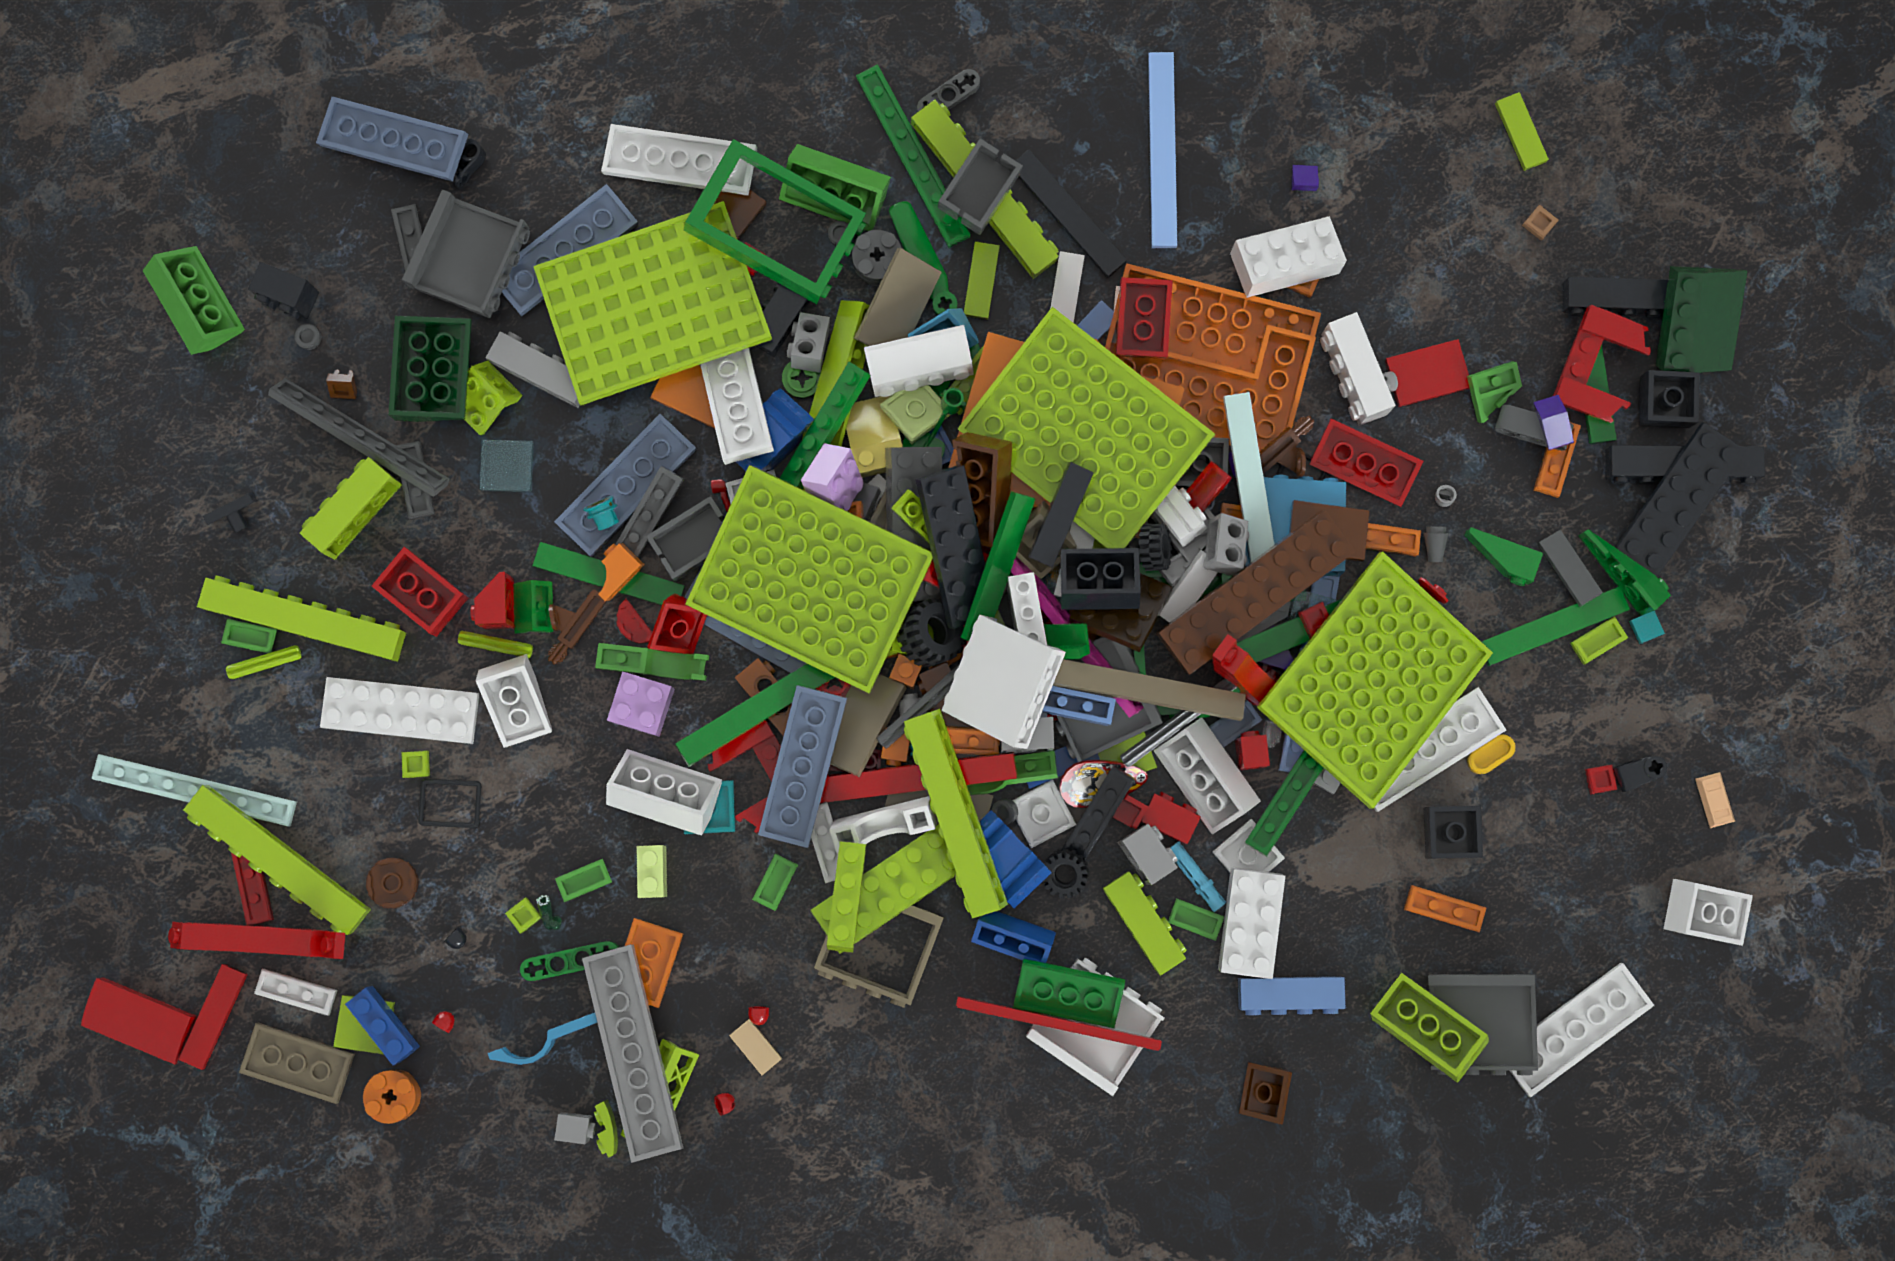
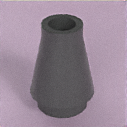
M1426 526V533H1423L1428 562H1443L1449 533H1446V527Z

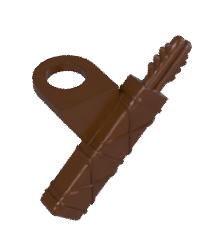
M1305 416L1303 418L1300 417V420L1298 419L1295 422L1293 429L1290 427L1285 429L1259 452L1263 474L1278 462L1295 472L1298 477L1304 476L1306 456L1304 451L1300 447H1296V445L1301 442L1300 435H1306L1309 433V430H1312L1314 420L1311 419V416L1306 418Z
M593 589L587 595V598L577 609L576 613L554 604L549 605L552 628L555 631H561L557 638L560 641L559 644H554L550 648L551 650L548 651V655H550L548 661H552L554 665L557 662H563L565 656L568 655V647L573 649L599 611L606 604L607 601H604L598 595L599 592Z

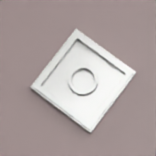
M1053 779L1012 800L1018 807L1016 821L1030 848L1076 825Z
M1252 819L1212 851L1229 873L1231 867L1269 872L1285 859L1275 846L1266 857L1245 844L1246 839L1256 825Z

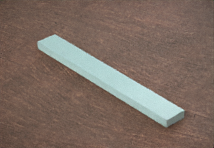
M1250 392L1223 396L1242 517L1243 520L1248 521L1247 531L1249 532L1247 547L1251 563L1274 546V539Z
M98 754L92 775L94 780L189 802L202 785H209L251 818L285 826H291L297 804L296 801Z

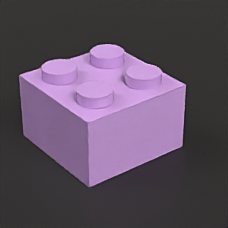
M830 444L822 446L801 479L806 492L846 511L850 509L854 498L861 491L864 484L851 449Z
M622 671L607 721L660 737L675 689L671 686Z

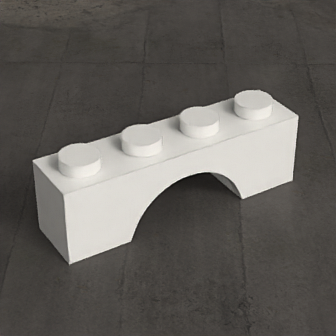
M930 796L834 820L829 830L836 852H839L840 841L867 844L874 839L889 834L908 833L913 835L935 829L938 819L930 808Z

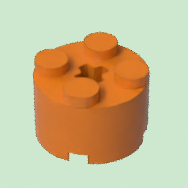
M398 1069L383 1071L374 1075L367 1083L363 1093L366 1113L374 1120L387 1124L396 1123L411 1116L417 1110L421 1100V1090L417 1081L410 1073ZM392 1091L393 1095L397 1096V1099L393 1101L388 1097V1093Z

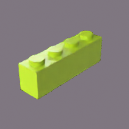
M840 841L827 950L852 953L854 951L866 844Z
M1128 871L1102 889L1157 974L1161 976L1186 959L1183 954L1186 952V949L1179 938L1174 940L1169 933L1172 927L1166 918H1159L1155 911L1158 906L1151 895L1147 897L1141 890L1144 884L1136 873L1131 875Z

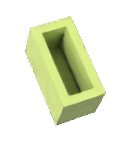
M637 846L638 898L667 897L666 846Z

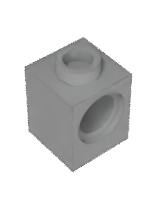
M568 1112L559 1113L554 1140L587 1144L590 1138L593 1139L595 1135L596 1123L592 1122L593 1116Z

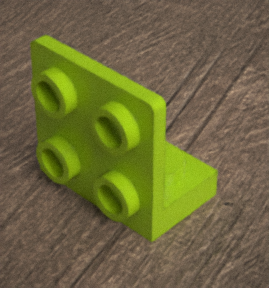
M489 361L471 366L468 370L466 416L464 420L479 435H483L502 409L517 403L523 395Z

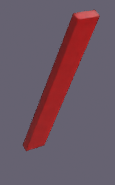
M1014 752L958 759L966 785L1017 779L1018 777ZM917 764L864 770L860 777L849 772L827 775L820 803L926 789L922 785V773Z
M961 996L957 998L956 1006L961 1009L1159 1051L1162 1041L1156 1038Z

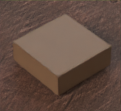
M1538 205L1522 226L1542 241L1558 222V219L1541 205Z

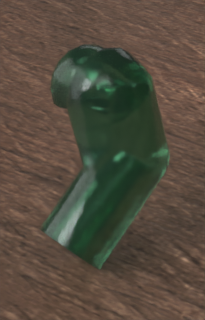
M547 895L539 896L537 905L544 927L550 931L552 929L559 930L562 920L559 916H554L550 898Z

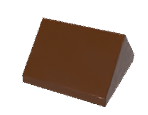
M1248 1062L1239 1114L1283 1125L1292 1072L1286 1069Z

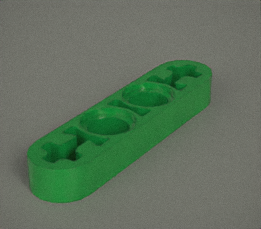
M605 941L528 958L522 962L520 973L525 980L536 981L585 970L584 966L579 965L576 961L578 952L586 951L589 956L595 955L592 950L594 947H596L597 953L605 951L606 945H608L609 949H617L619 946L612 941ZM556 956L561 957L565 962V966L561 971H555L551 967V961ZM542 959H546L547 975L544 974L545 969L536 971L534 977H532L531 973L526 972V968L530 967V962H533L534 966L544 964Z

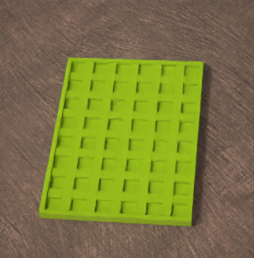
M724 201L714 204L704 222L737 239ZM690 213L533 266L580 406L772 340L747 266L683 231L685 221Z

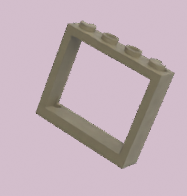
M913 905L901 912L933 924L907 994L827 964L826 960L830 950H827V935L814 968L819 970L818 975L830 980L833 979V976L843 979L842 984L856 989L859 985L867 988L866 994L879 999L881 995H885L891 998L890 1003L904 1008L905 1004L911 1005L944 917Z

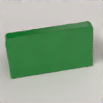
M529 580L514 584L515 633L553 632L549 615V605L553 604L552 582Z
M1086 623L1043 624L1047 646L1065 651L1063 659H1080L1090 654Z

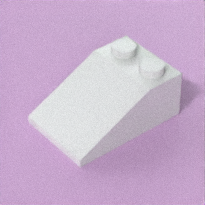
M527 654L478 670L476 683L504 748L552 732L538 682Z
M1673 879L1664 929L1743 946L1753 895Z

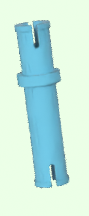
M1178 841L1173 845L1171 850L1178 859L1177 865L1196 888L1195 892L1205 899L1212 911L1215 912L1227 903L1213 886L1214 882L1204 875L1196 862L1184 849L1181 842Z

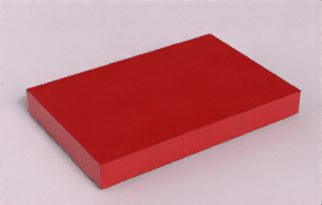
M1459 339L1385 359L1388 372H1394L1398 380L1397 390L1394 391L1398 408L1470 389L1467 379L1469 373Z

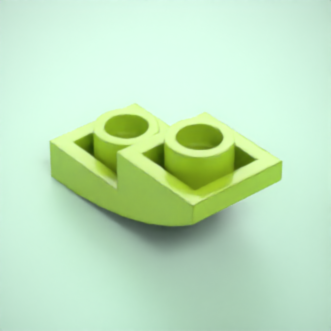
M907 490L891 509L929 543L920 499L912 491Z
M607 1099L595 1106L597 1111L594 1112V1115L599 1125H604L606 1128L597 1134L599 1138L596 1140L598 1148L602 1154L606 1153L608 1158L617 1153L618 1135L615 1117Z

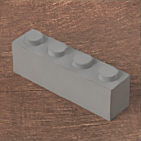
M499 332L486 356V359L491 364L579 408L580 404L564 359L554 354L552 357L543 354L544 349L533 343L527 346L521 342V337L512 332H509L507 335Z

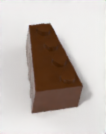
M966 432L952 440L953 448L957 450L958 455L956 465H964L981 545L992 548L1010 495L1012 442Z

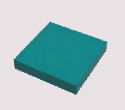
M722 781L712 817L703 833L736 832L734 781ZM684 830V834H695Z

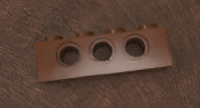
M759 658L735 677L750 697L760 692L759 684L763 680L771 681L772 685L778 682L772 675L776 672L767 660L762 663ZM792 704L789 705L784 713H776L769 718L783 736Z

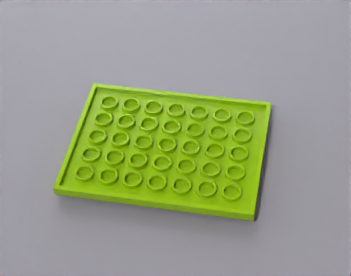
M1053 306L958 428L963 434L969 432L1011 441V472L1050 503L1068 462L1075 463L1094 472L1073 521L1106 548L1127 547L1215 436L1214 432Z
M749 465L687 599L686 605L870 693L933 557L931 551Z
M1380 552L1257 708L1369 809H1373L1493 652L1384 552Z

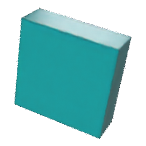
M1655 611L1629 621L1639 644L1665 634Z

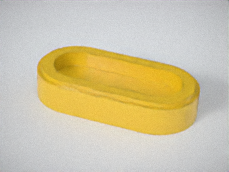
M1498 735L1469 754L1467 758L1469 769L1476 774L1490 772L1513 756L1515 743L1508 735Z

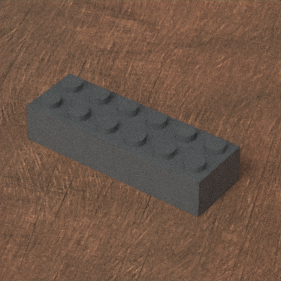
M942 447L885 448L887 530L931 551L930 544L906 524L891 508L907 490L912 491L919 498L915 479L942 471ZM923 581L914 601H925L931 598L937 600L941 598L939 588Z

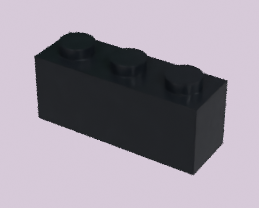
M776 283L773 291L775 294L771 300L767 299L761 307L772 340L755 345L772 357L776 356L792 331L793 322H798L800 312L803 313L810 303V300L779 283Z

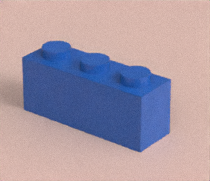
M995 911L979 917L971 942L1021 960L1028 959L1046 963L1056 932Z
M373 986L364 988L345 1004L392 1065L402 1062L420 1047Z

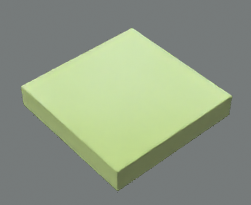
M929 385L919 387L914 391H898L880 404V408L911 444L932 430L943 412L941 408L942 400Z

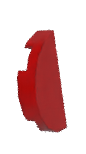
M626 598L619 605L617 613V626L621 634L628 640L638 644L649 643L652 635L651 629Z

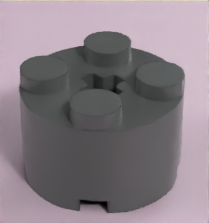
M871 230L856 239L852 250L854 270L863 281L871 286L880 285L897 248H901L894 234L883 230ZM875 255H880L879 262L875 261Z

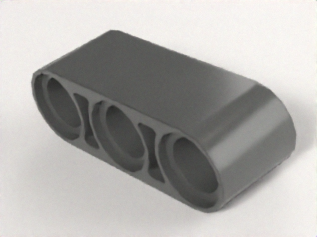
M1502 405L1494 428L1495 431L1547 447L1536 412L1511 405ZM1570 423V427H1571V431H1572L1574 425ZM1567 445L1555 449L1564 451Z

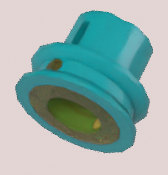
M613 496L594 502L583 509L588 513L587 519H594L599 531L619 522L614 511L617 504L613 503Z

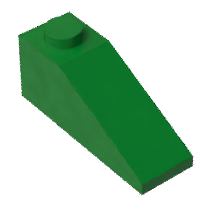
M1472 527L1465 531L1464 536L1503 576L1510 578L1511 583L1524 586L1534 582L1543 555L1542 552Z

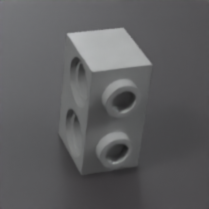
M800 312L798 322L794 321L791 336L795 337L794 342H789L787 357L791 358V368L821 373L830 331V317Z
M1223 513L1209 520L1206 557L1204 560L1205 569L1229 576L1244 569L1247 561V556L1245 555L1246 543L1249 538L1247 520Z

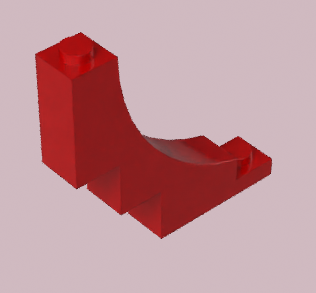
M1227 634L1212 655L1214 671L1240 688V693L1246 694V698L1256 705L1260 704L1276 683L1257 665L1249 653L1237 646V640Z
M172 922V927L168 933L170 948L251 952L343 959L345 933L309 928Z

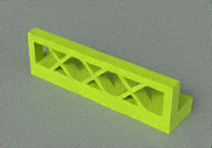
M662 1039L659 1050L667 1083L669 1084V1082L675 1079L677 1083L675 1090L670 1092L675 1111L699 1054ZM681 1054L688 1056L686 1065L678 1070L677 1064ZM622 1130L620 1135L625 1138L624 1130Z

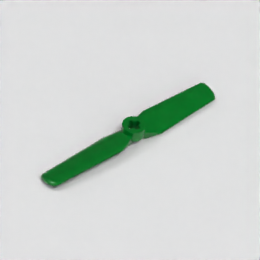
M903 201L892 205L889 208V213L904 250L942 272L930 296V300L933 302V312L938 316L945 311L944 308L938 307L941 305L942 299L945 302H951L949 309H956L957 299L949 292L947 275L911 203ZM978 343L969 348L971 360L980 351Z

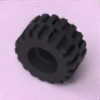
M931 598L910 607L899 630V637H897L898 643L901 642L902 644L901 651L907 653L906 658L910 661L914 659V664L918 666L923 665V667H934L957 657V654L963 650L962 645L966 644V640L961 638L964 630L963 626L955 629L948 628L941 598L937 600ZM928 624L935 633L936 642L929 635Z

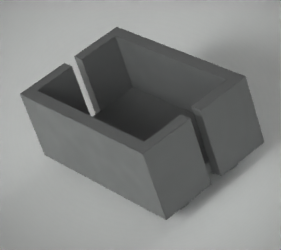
M981 138L938 202V209L955 220L960 216L962 218L961 224L981 235L1021 174L1023 165L1004 153L1001 156L1000 163H997L999 150Z
M710 496L653 531L646 538L661 559L671 578L677 583L703 566L725 518Z

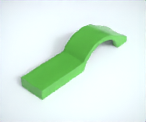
M599 643L595 668L673 679L706 681L707 676L704 675L706 661H709V655L680 654L649 648Z
M1055 751L1014 756L1017 779L967 785L969 794H988L1010 784L1058 778Z

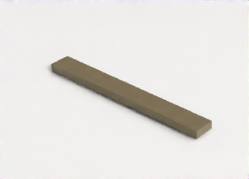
M1063 659L1053 686L1241 721L1244 715L1246 694Z

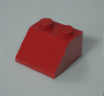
M499 572L474 598V605H471L470 612L471 619L475 621L477 626L483 629L514 628V578L506 572Z

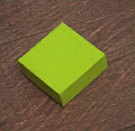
M429 751L401 752L403 778L430 777Z
M527 897L505 913L520 934L542 918Z

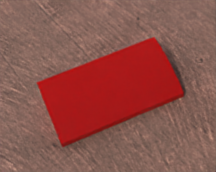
M1330 418L1309 465L1402 507L1424 461Z
M102 977L96 978L84 1010L81 1026L175 1065L178 1062L197 1016Z

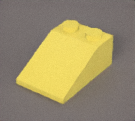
M881 396L855 402L852 406L846 430L850 448L862 478L877 475L878 473H886L885 448L902 447L898 427L880 408V404L890 396Z

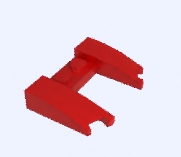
M1593 305L1587 306L1553 396L1559 395L1563 405L1567 408L1612 423L1614 420L1611 416L1621 407L1626 410L1631 403L1586 385L1603 340L1647 356L1650 355V347H1645L1644 332L1649 331L1648 327Z
M767 720L712 752L713 764H708L709 772L753 749L772 782L781 745ZM768 797L734 817L739 822L746 819L756 826L754 832L758 833Z

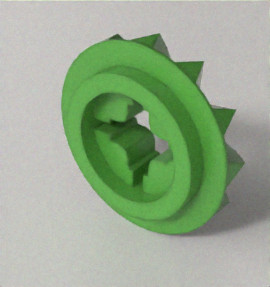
M789 362L783 370L782 382L785 389L792 396L805 398L814 395L821 373L803 370L805 376L810 378L805 380L804 388H802L800 382L795 380V377L800 376L801 369L791 368V362Z

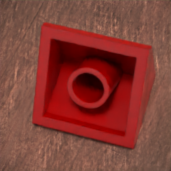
M674 593L663 601L647 647L654 650L693 654L707 615L686 605L687 598Z

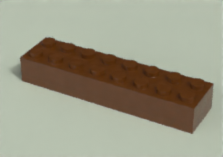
M1326 510L1320 511L1246 565L1244 569L1234 574L1158 630L1156 635L1184 673L1190 675L1213 658V653L1227 634L1236 640L1354 554L1356 550Z

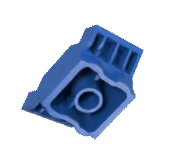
M781 388L773 392L769 399L762 403L774 451L736 461L745 471H747L749 465L763 471L773 470L801 443L803 434L814 421V418Z
M990 810L979 822L1006 900L1015 908L1052 872Z

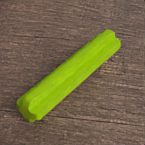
M460 631L458 635V643L461 645L516 656L527 654L528 658L531 657L533 652V646L527 643L467 631Z
M294 645L228 665L226 672L230 679L239 678L298 660L302 657L301 651L298 646Z

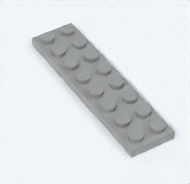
M631 944L582 958L631 1163L683 1149L634 945Z

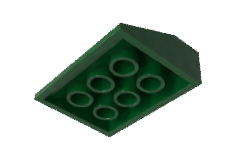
M1670 266L1656 366L1660 370L1698 373L1732 370L1747 270Z
M395 316L388 414L395 421L412 422L465 419L471 319Z

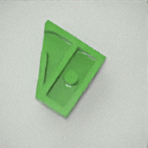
M1511 361L1467 376L1477 422H1486L1488 420L1487 417L1496 408H1500L1510 395H1513L1522 387L1517 362Z

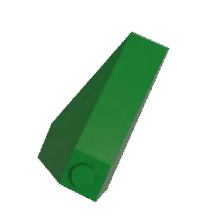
M1589 529L1578 535L1615 585L1621 587L1625 598L1639 616L1656 610L1671 596L1668 592L1669 588L1663 579L1657 578L1652 572Z

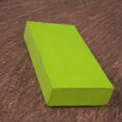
M1614 616L1577 638L1570 645L1584 665L1626 640L1628 636Z

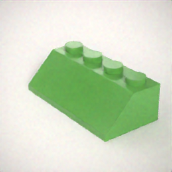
M797 144L788 157L786 169L865 212L866 215L863 222L867 224L864 230H874L886 198L891 177ZM782 184L779 200L838 221L850 223L851 220L787 184Z
M197 246L154 254L143 269L146 278L191 355L213 350L245 330Z

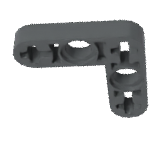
M972 69L961 71L924 96L918 102L917 112L923 109L925 104L928 105L933 100H936L939 105L943 103L950 110L978 90L980 86L978 73ZM965 77H967L968 79L974 78V80H973V86H970L969 84H966L965 86L962 87V90H961V91H962L963 93L960 94V91H959L958 87H960V86H962V85L964 84V81H965L964 78H965ZM952 90L956 96L952 101H945L941 96L943 91Z

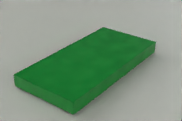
M1023 959L1013 1008L1115 1029L1125 979Z

